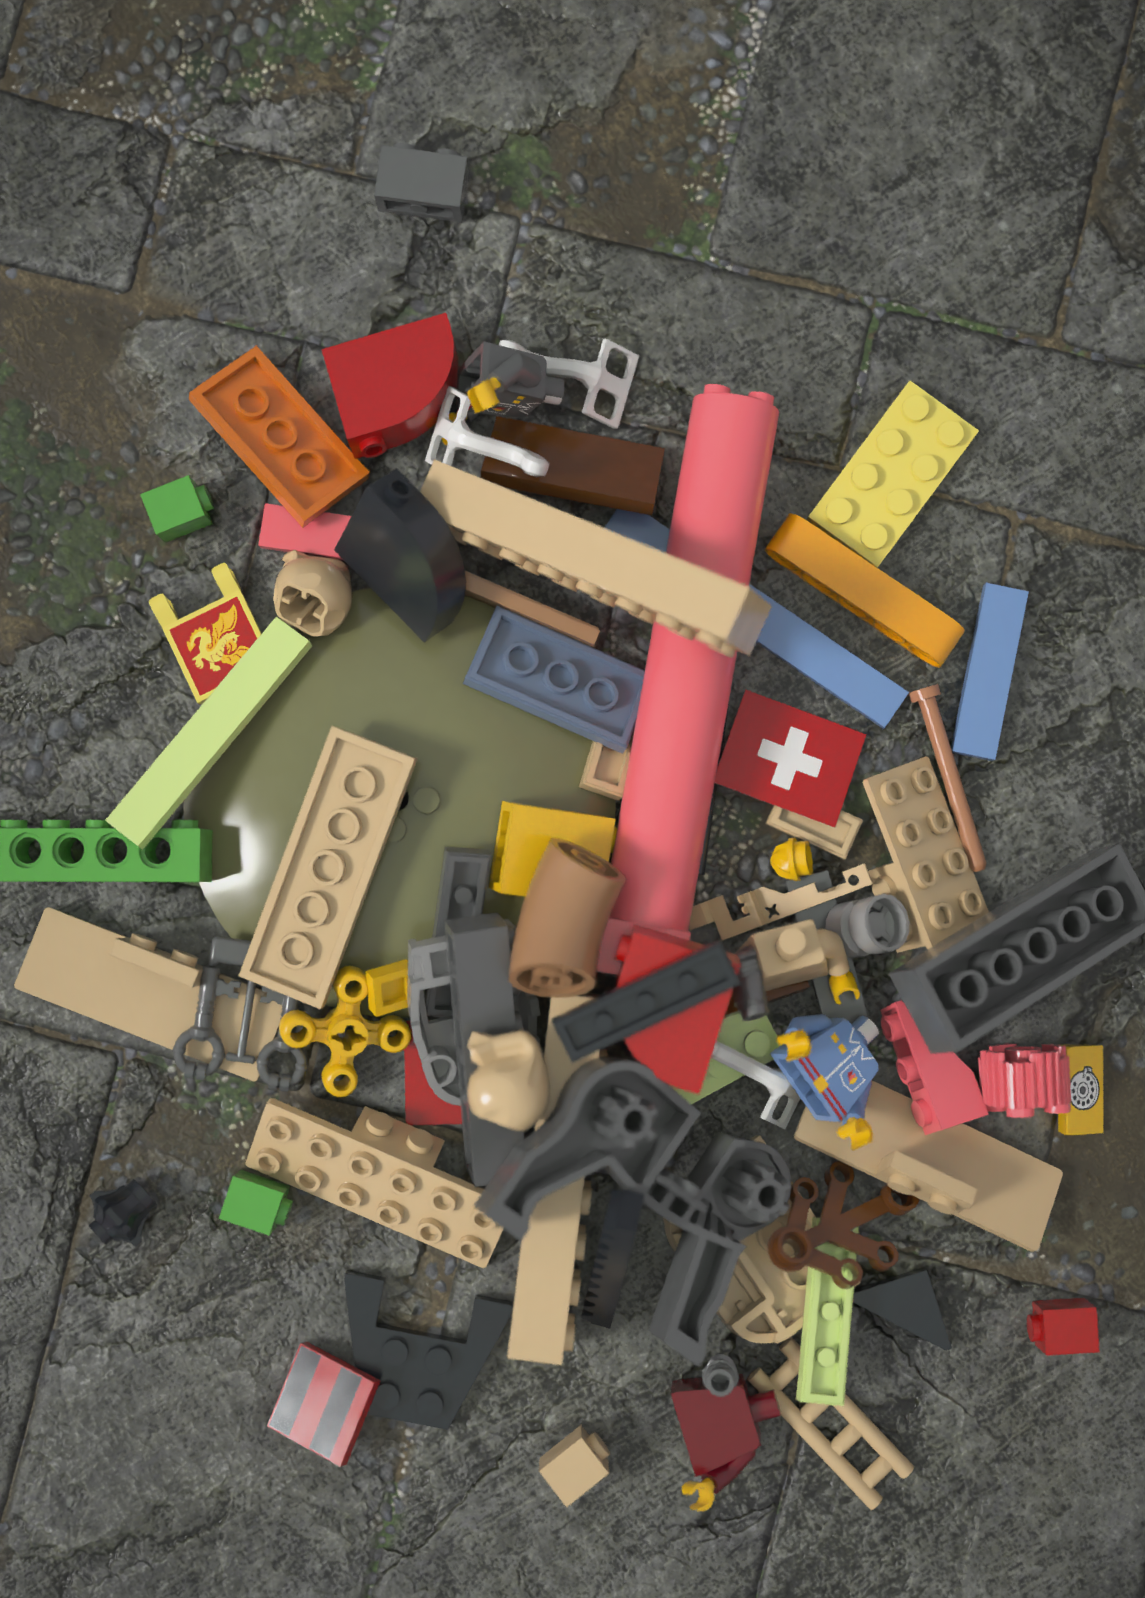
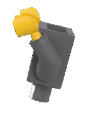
M483 342L458 368L457 390L468 395L470 400L469 410L465 422L470 424L481 414L526 417L540 403L559 405L564 394V381L559 378L546 376L547 361L543 356ZM456 396L457 412L449 413V419L453 422L456 419L461 402L458 396ZM442 437L443 444L447 446V440Z

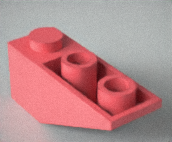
M901 1000L880 1010L883 1034L889 1042H892L897 1056V1073L901 1081L908 1086L913 1100L911 1104L913 1117L916 1123L923 1128L925 1135L989 1115L973 1071L954 1052L931 1053L906 1005Z

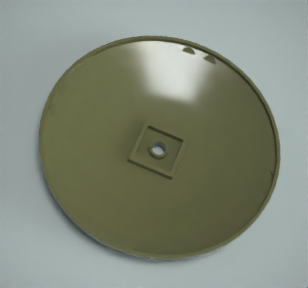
M369 588L352 592V604L348 616L340 627L328 636L313 637L289 625L312 644L311 649L184 800V820H199L198 828L213 830L212 882H199L216 918L231 938L249 941L253 939L331 726L340 727L418 758L406 789L409 795V802L396 815L339 969L345 966H355L366 974L367 970L404 959L408 960V940L415 939L420 941L432 938L445 846L489 849L491 861L483 914L498 912L503 920H510L517 928L525 896L502 894L489 889L502 801L595 814L615 819L614 799L579 787L592 740L463 684L496 609L495 607L465 596L462 607L454 621L424 643ZM357 981L348 982L345 988H353ZM332 986L325 1005L336 1008L338 1000ZM367 995L361 1001L360 1013L362 1015L375 1016L369 1010ZM408 1007L378 1016L396 1015L410 1018Z

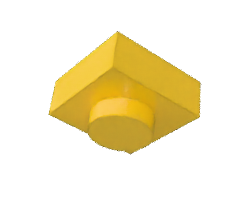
M407 959L366 971L369 1010L375 1017L408 1007Z

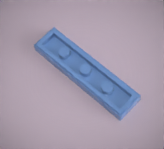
M991 583L983 585L951 743L952 753L989 761L996 759L1029 591Z

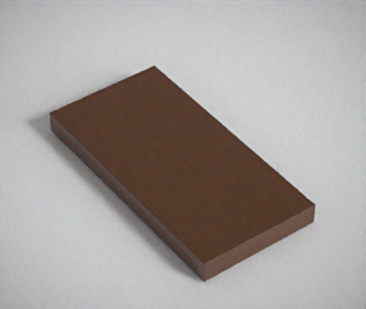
M496 417L490 438L522 447L542 456L550 463L546 476L536 477L525 473L518 466L485 456L480 478L505 488L652 515L665 448L510 418Z

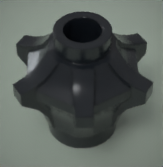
M133 1179L126 1186L122 1185L110 1191H94L89 1195L94 1206L93 1218L95 1220L88 1226L105 1245L113 1239L115 1242L124 1241L137 1247L142 1241V1229L150 1215L149 1212L157 1205L139 1183Z

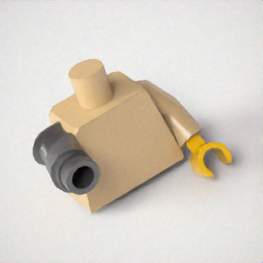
M806 920L751 935L740 949L734 953L739 956L741 964L738 972L741 984L734 987V1006L741 1012L743 1021L759 1019L769 1014L765 991L826 976L828 973L831 975L829 986L836 1004H841L839 996L845 991H853L856 1000L860 997L855 977L849 971L850 966L841 937L832 930H816L813 920Z

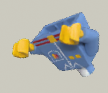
M824 1014L795 1017L789 1023L785 1034L777 1036L776 1040L781 1046L774 1049L770 1055L815 1120L842 1121V1126L837 1128V1134L842 1139L850 1136L851 1149L853 1151L871 1143L873 1131L865 1120V1108L872 1085L871 1080L878 1072V1063L867 1046L879 1035L877 1026L869 1018L862 1015L852 1024L845 1018H829Z

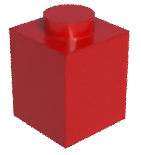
M1085 1298L1032 1301L1033 1314L1027 1316L1028 1336L1030 1341L1035 1342V1345L1046 1356L1100 1353L1097 1309Z

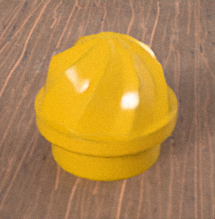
M795 837L789 838L788 841L775 847L770 863L780 877L801 881L800 877L812 875L813 858L808 840L797 841Z

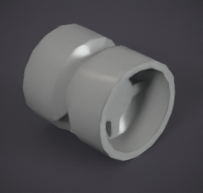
M880 894L836 904L829 911L825 929L832 930L841 937L847 958H856L899 949L906 942L909 934V918L901 901L893 895Z

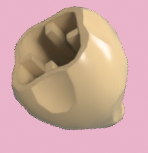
M297 550L284 554L282 560L285 563L277 576L273 596L277 615L284 623L294 626L310 636H328L340 627L348 616L352 604V587L347 565L336 558L309 556Z
M523 1030L495 1036L473 1031L467 1047L471 1050L472 1062L479 1065V1067L471 1074L467 1088L468 1102L472 1112L480 1118L507 1128L520 1131L529 1129L545 1114L550 1098L548 1073L538 1042L529 1032Z

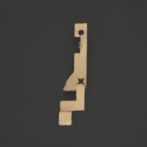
M864 863L842 872L845 883L819 893L815 882L785 894L761 887L737 896L738 902L744 904L741 907L743 914L749 913L750 915L735 921L732 920L725 899L721 895L693 906L689 930L715 921L723 941L872 885L873 883ZM851 875H856L859 878V883L855 886L849 883ZM776 904V911L780 915L774 914L769 918L770 912L766 907L771 908Z

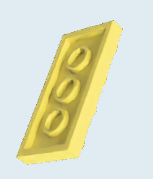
M909 380L806 520L878 568L979 430Z

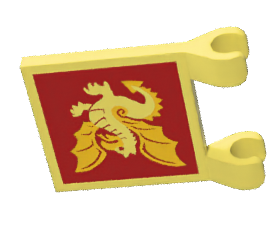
M226 563L215 566L211 571L224 597L179 619L172 602L163 593L149 600L152 611L159 621L199 705L206 701L262 634L234 572Z

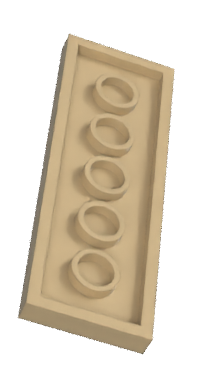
M331 726L239 977L318 1009L325 1007L418 758L340 727Z

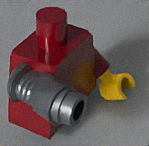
M717 1354L711 1357L707 1367L703 1370L702 1377L672 1381L671 1397L695 1477L702 1475V1482L687 1481L682 1485V1494L691 1495L697 1489L699 1491L698 1501L690 1506L691 1510H708L713 1504L714 1494H717L731 1483L755 1457L756 1449L761 1446V1433L758 1422L781 1416L775 1390L772 1389L749 1396L743 1374H738L734 1361L725 1354Z

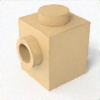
M580 1425L540 1457L539 1472L564 1505L568 1507L609 1474V1463L606 1457L610 1455V1452L597 1433L593 1432L589 1435Z

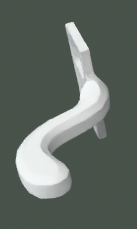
M603 339L598 359L594 362L543 356L547 361L546 376L576 379L582 382L588 389L582 410L583 414L614 429H618L639 355L609 339ZM502 340L499 342L501 346L532 353L515 341ZM611 349L627 357V365L622 379L606 370V362ZM600 389L613 395L616 402L610 419L594 411V403Z
M448 386L426 455V462L432 465L434 459L436 460L439 444L443 437L447 440L448 445L442 463L452 465L456 450L467 449L518 466L529 475L536 477L546 476L550 463L542 456L522 447L483 436L470 430L465 422L470 406L468 395L454 387ZM456 395L460 397L461 402L456 419L453 422L449 419V412Z
M716 1041L711 1058L765 1085L771 1096L760 1118L786 1129L800 1097L781 1069L770 1068ZM786 1095L788 1096V1103L781 1117L775 1120L772 1118V1114L779 1099Z

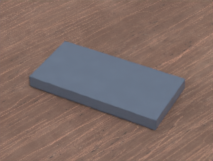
M497 605L463 684L623 754L635 728L645 670Z

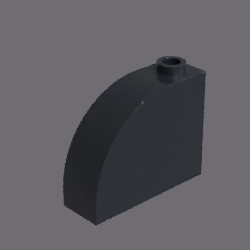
M397 468L368 485L334 551L425 643L450 625L462 607L466 591V577L459 547L450 528L437 509Z

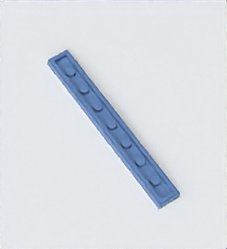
M617 509L604 527L614 533L666 553L670 529L649 515ZM749 584L753 591L772 606L756 642L884 729L909 692Z

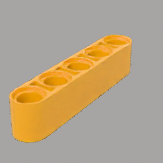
M788 514L765 548V552L777 563L934 667L941 668L965 632V629L953 618L796 514Z

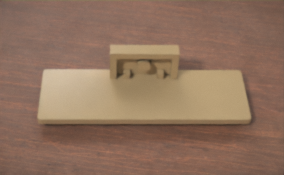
M925 756L864 779L865 791L893 860L891 863L868 871L873 883L871 885L874 896L880 894L893 895L901 901L909 918L907 940L896 950L897 953L926 946L928 950L989 913L974 872L969 867L962 841L930 759Z
M47 907L41 916L14 987L25 993L173 1050L178 1037L194 1025L203 966L196 964L198 957L187 952L173 949L172 954L157 949L156 945L158 942L136 933H132L131 938L60 910ZM221 973L219 975V979H223L227 983H230L231 980L239 981ZM242 981L241 987H235L234 992H240L238 999L229 998L228 995L222 994L221 996H216V1001H214L212 1028L222 1040L225 1056L228 1052L237 1053L247 991V983ZM255 987L245 1054L254 1056L256 1059L262 1048L276 1037L280 1018L282 1017V1005L277 1004L275 1001L270 1003L260 1002L261 996H267V992ZM192 1039L185 1046L186 1052L184 1055L208 1064L212 1060L213 1047L209 1041L202 1042ZM224 1058L219 1067L251 1081H257L260 1078L256 1061L253 1064L228 1061Z
M872 1080L865 1108V1120L871 1126L873 1140L871 1143L854 1151L851 1149L850 1136L842 1139L837 1134V1128L842 1126V1121L815 1120L805 1106L794 1134L795 1140L887 1183L891 1189L899 1193L913 1195L928 1202L931 1208L939 1212L953 1214L1031 1252L1039 1249L1063 1176L1062 1170L963 1123L925 1135L923 1128L916 1123L911 1110L913 1100Z
M270 1098L266 1103L246 1160L247 1167L481 1268H486L503 1231L501 1226L473 1207L484 1191L483 1188L475 1187L467 1181L434 1168L445 1140L367 1106L362 1110L351 1132L274 1098Z

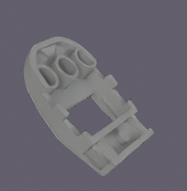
M505 919L504 922L507 926H512L514 933H516V926L510 920ZM446 935L420 941L410 939L408 940L407 1004L414 1043L416 1044L427 1082L433 1092L443 1101L461 1106L453 1015L428 1021L423 993L424 989L450 984ZM520 990L519 995L513 996L514 1011L518 1010L520 1013L523 1031L529 1032L540 1046V1038L537 1036V1016L540 1015L538 998L533 994Z

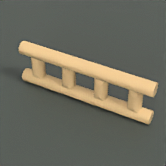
M792 1337L786 1339L780 1345L779 1350L788 1359L770 1377L758 1367L749 1375L747 1380L759 1393L772 1389L775 1390L781 1416L870 1510L875 1509L881 1503L883 1497L874 1487L892 1469L902 1479H905L914 1470V1465L846 1394L844 1406H832L849 1424L829 1441L812 1422L830 1405L806 1403L799 1409L782 1391L798 1375L801 1346ZM863 1437L880 1456L860 1474L843 1455Z

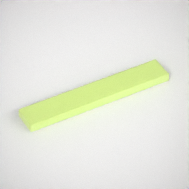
M275 617L105 821L143 850L311 649L312 644L310 641L278 617Z

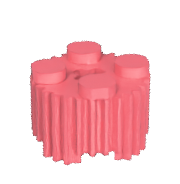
M1007 1043L989 1045V1050L980 1051V1057H978L979 1089L988 1112L1006 1111L1008 1117L1017 1118L1033 1117L1035 1108H1044L1046 1113H1069L1071 1111L1070 1063L1069 1056H1066V1046L1041 1044V1052L1040 1047L1017 1046V1044Z

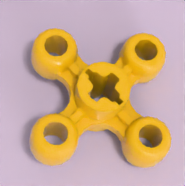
M345 966L338 970L333 983L338 1003L336 1008L330 1010L325 1018L318 1019L311 1017L305 1011L291 1010L285 1013L279 1023L280 1036L284 1043L290 1047L304 1048L311 1042L317 1041L326 1044L330 1048L331 1059L324 1066L321 1075L322 1083L327 1092L336 1097H346L356 1089L358 1074L354 1068L353 1059L367 1045H378L387 1052L398 1053L406 1049L411 1040V1030L406 1021L400 1016L387 1015L379 1021L373 1022L366 1020L361 1015L360 1004L368 995V985L364 971L355 966ZM357 981L353 988H345L348 982ZM295 1026H303L301 1031L297 1033L291 1032ZM346 1026H352L353 1030H347L345 1037H339L338 1033H344ZM393 1030H398V1033L394 1037H388V1034L390 1032H392ZM345 1075L342 1080L334 1081L337 1076Z

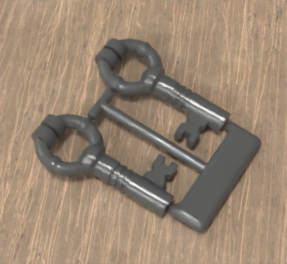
M215 936L211 943L208 962L210 966H203L202 968L203 972L198 995L199 1001H197L198 1006L196 1008L194 1025L183 1032L173 1046L172 1051L176 1066L184 1073V1078L194 1079L196 1077V1080L205 1081L207 1076L218 1070L224 1058L228 1061L253 1064L256 1061L259 1076L268 1085L269 1090L277 1091V1088H280L279 1091L289 1092V1088L300 1083L308 1070L307 1057L302 1048H293L284 1043L278 1029V1036L262 1048L257 1059L254 1056L245 1055L256 983L248 980L238 1051L237 1053L228 1052L225 1056L222 1040L212 1028L214 1001H216V996H221L222 994L228 995L229 998L238 999L240 992H234L235 987H241V981L231 980L230 983H227L223 979H219L220 968L214 966L218 963L242 966L251 941ZM262 986V991L267 992V996H261L260 1002L270 1003L275 1001L277 1004L282 1005V1017L291 1010L300 1009L301 1001ZM297 1026L291 1032L296 1033ZM195 1039L211 1043L213 1052L212 1060L209 1064L199 1062L198 1066H196L195 1061H186L184 1056L186 1052L185 1046L190 1040ZM273 1052L293 1053L297 1061L295 1064L296 1070L293 1075L282 1074L280 1078V1073L269 1072V1057Z

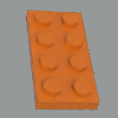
M257 346L189 392V401L302 528L368 480L370 472L358 459L354 458L349 448Z

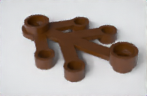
M836 1161L824 1173V1180L828 1189L819 1225L805 1231L809 1207L817 1199L819 1190L817 1184L812 1179L807 1177L799 1178L791 1185L789 1199L792 1205L785 1227L777 1229L770 1236L767 1249L773 1264L785 1272H797L808 1266L832 1276L834 1283L838 1287L850 1289L862 1279L863 1271L860 1264L851 1258H845L841 1261L815 1249V1247L826 1242L868 1258L870 1265L875 1270L886 1271L898 1261L899 1254L897 1248L889 1241L877 1242L851 1230L888 1212L897 1216L905 1215L918 1205L920 1199L913 1195L899 1193L891 1189L886 1183L881 1189L880 1196L841 1214L847 1187L854 1180V1171L850 1165ZM834 1170H839L843 1173L845 1182H840L835 1178ZM798 1186L807 1189L809 1199L799 1195ZM891 1193H896L901 1198V1205L894 1201ZM784 1243L789 1244L794 1249V1257H790L784 1252ZM878 1249L886 1252L888 1263L880 1260ZM842 1267H846L852 1272V1281L844 1278L841 1272Z

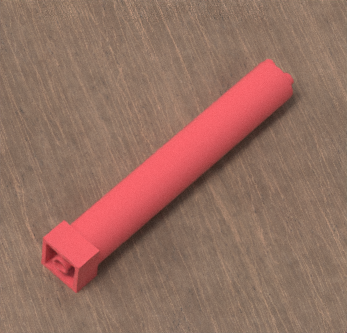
M707 384L704 387V393L694 396L666 554L749 587L779 410L773 406L774 396L768 393L749 392L748 396L731 394V389L723 385ZM656 622L653 623L611 859V864L625 876L626 881L609 916L597 962L598 972L619 975L622 963L614 960L619 940L622 934L630 936L633 924L690 940L691 932H689L738 652L735 651L733 658L708 648L707 644L696 640L697 634H695L693 641H690L668 631V628Z

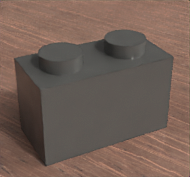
M396 143L393 146L381 145L374 192L378 211L462 223L469 180L467 157L461 156L457 151L444 148L437 149L436 152L419 150L416 146L408 143Z

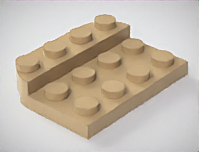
M755 1135L750 1139L766 1144L760 1135ZM790 1199L788 1200L789 1209L783 1216L780 1215L768 1226L739 1241L746 1248L737 1260L724 1302L717 1311V1315L731 1332L751 1342H774L777 1344L790 1338L803 1327L808 1266L797 1272H785L773 1264L767 1249L770 1236L777 1229L785 1227L792 1205ZM810 1207L805 1231L811 1229L812 1217H816ZM663 1218L667 1239L672 1249L676 1251L683 1229ZM784 1243V1252L788 1256L794 1257V1249L789 1244Z

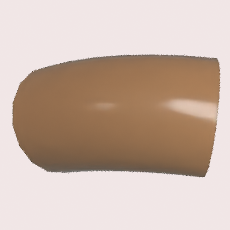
M552 838L537 866L522 906L512 948L508 981L515 988L525 993L543 997H574L592 990L595 986L597 962L604 931L616 899L626 881L625 876L612 864L591 851L560 838Z

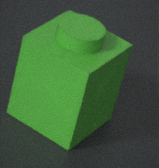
M189 475L140 494L155 534L165 543L213 524L208 512L214 509L211 496L204 484L198 486Z
M240 1170L232 1177L219 1219L270 1235L276 1229L277 1224L284 1226L293 1204V1200L287 1199L290 1186Z

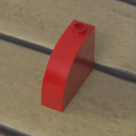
M447 313L321 349L346 438L355 459L360 457H377L387 449L408 443L427 432L437 422L448 386L457 389L459 359Z
M633 924L630 936L622 934L614 960L622 962L617 987L706 945ZM726 952L738 975L741 965L739 956ZM733 988L624 1038L627 1046L639 1063L651 1069L658 1079L679 1089L700 1094Z

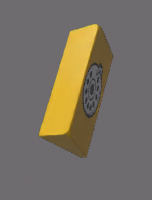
M1058 1044L1066 1046V1056H1069L1071 1085V1111L1069 1113H1058V1132L1064 1135L1103 1133V1045Z

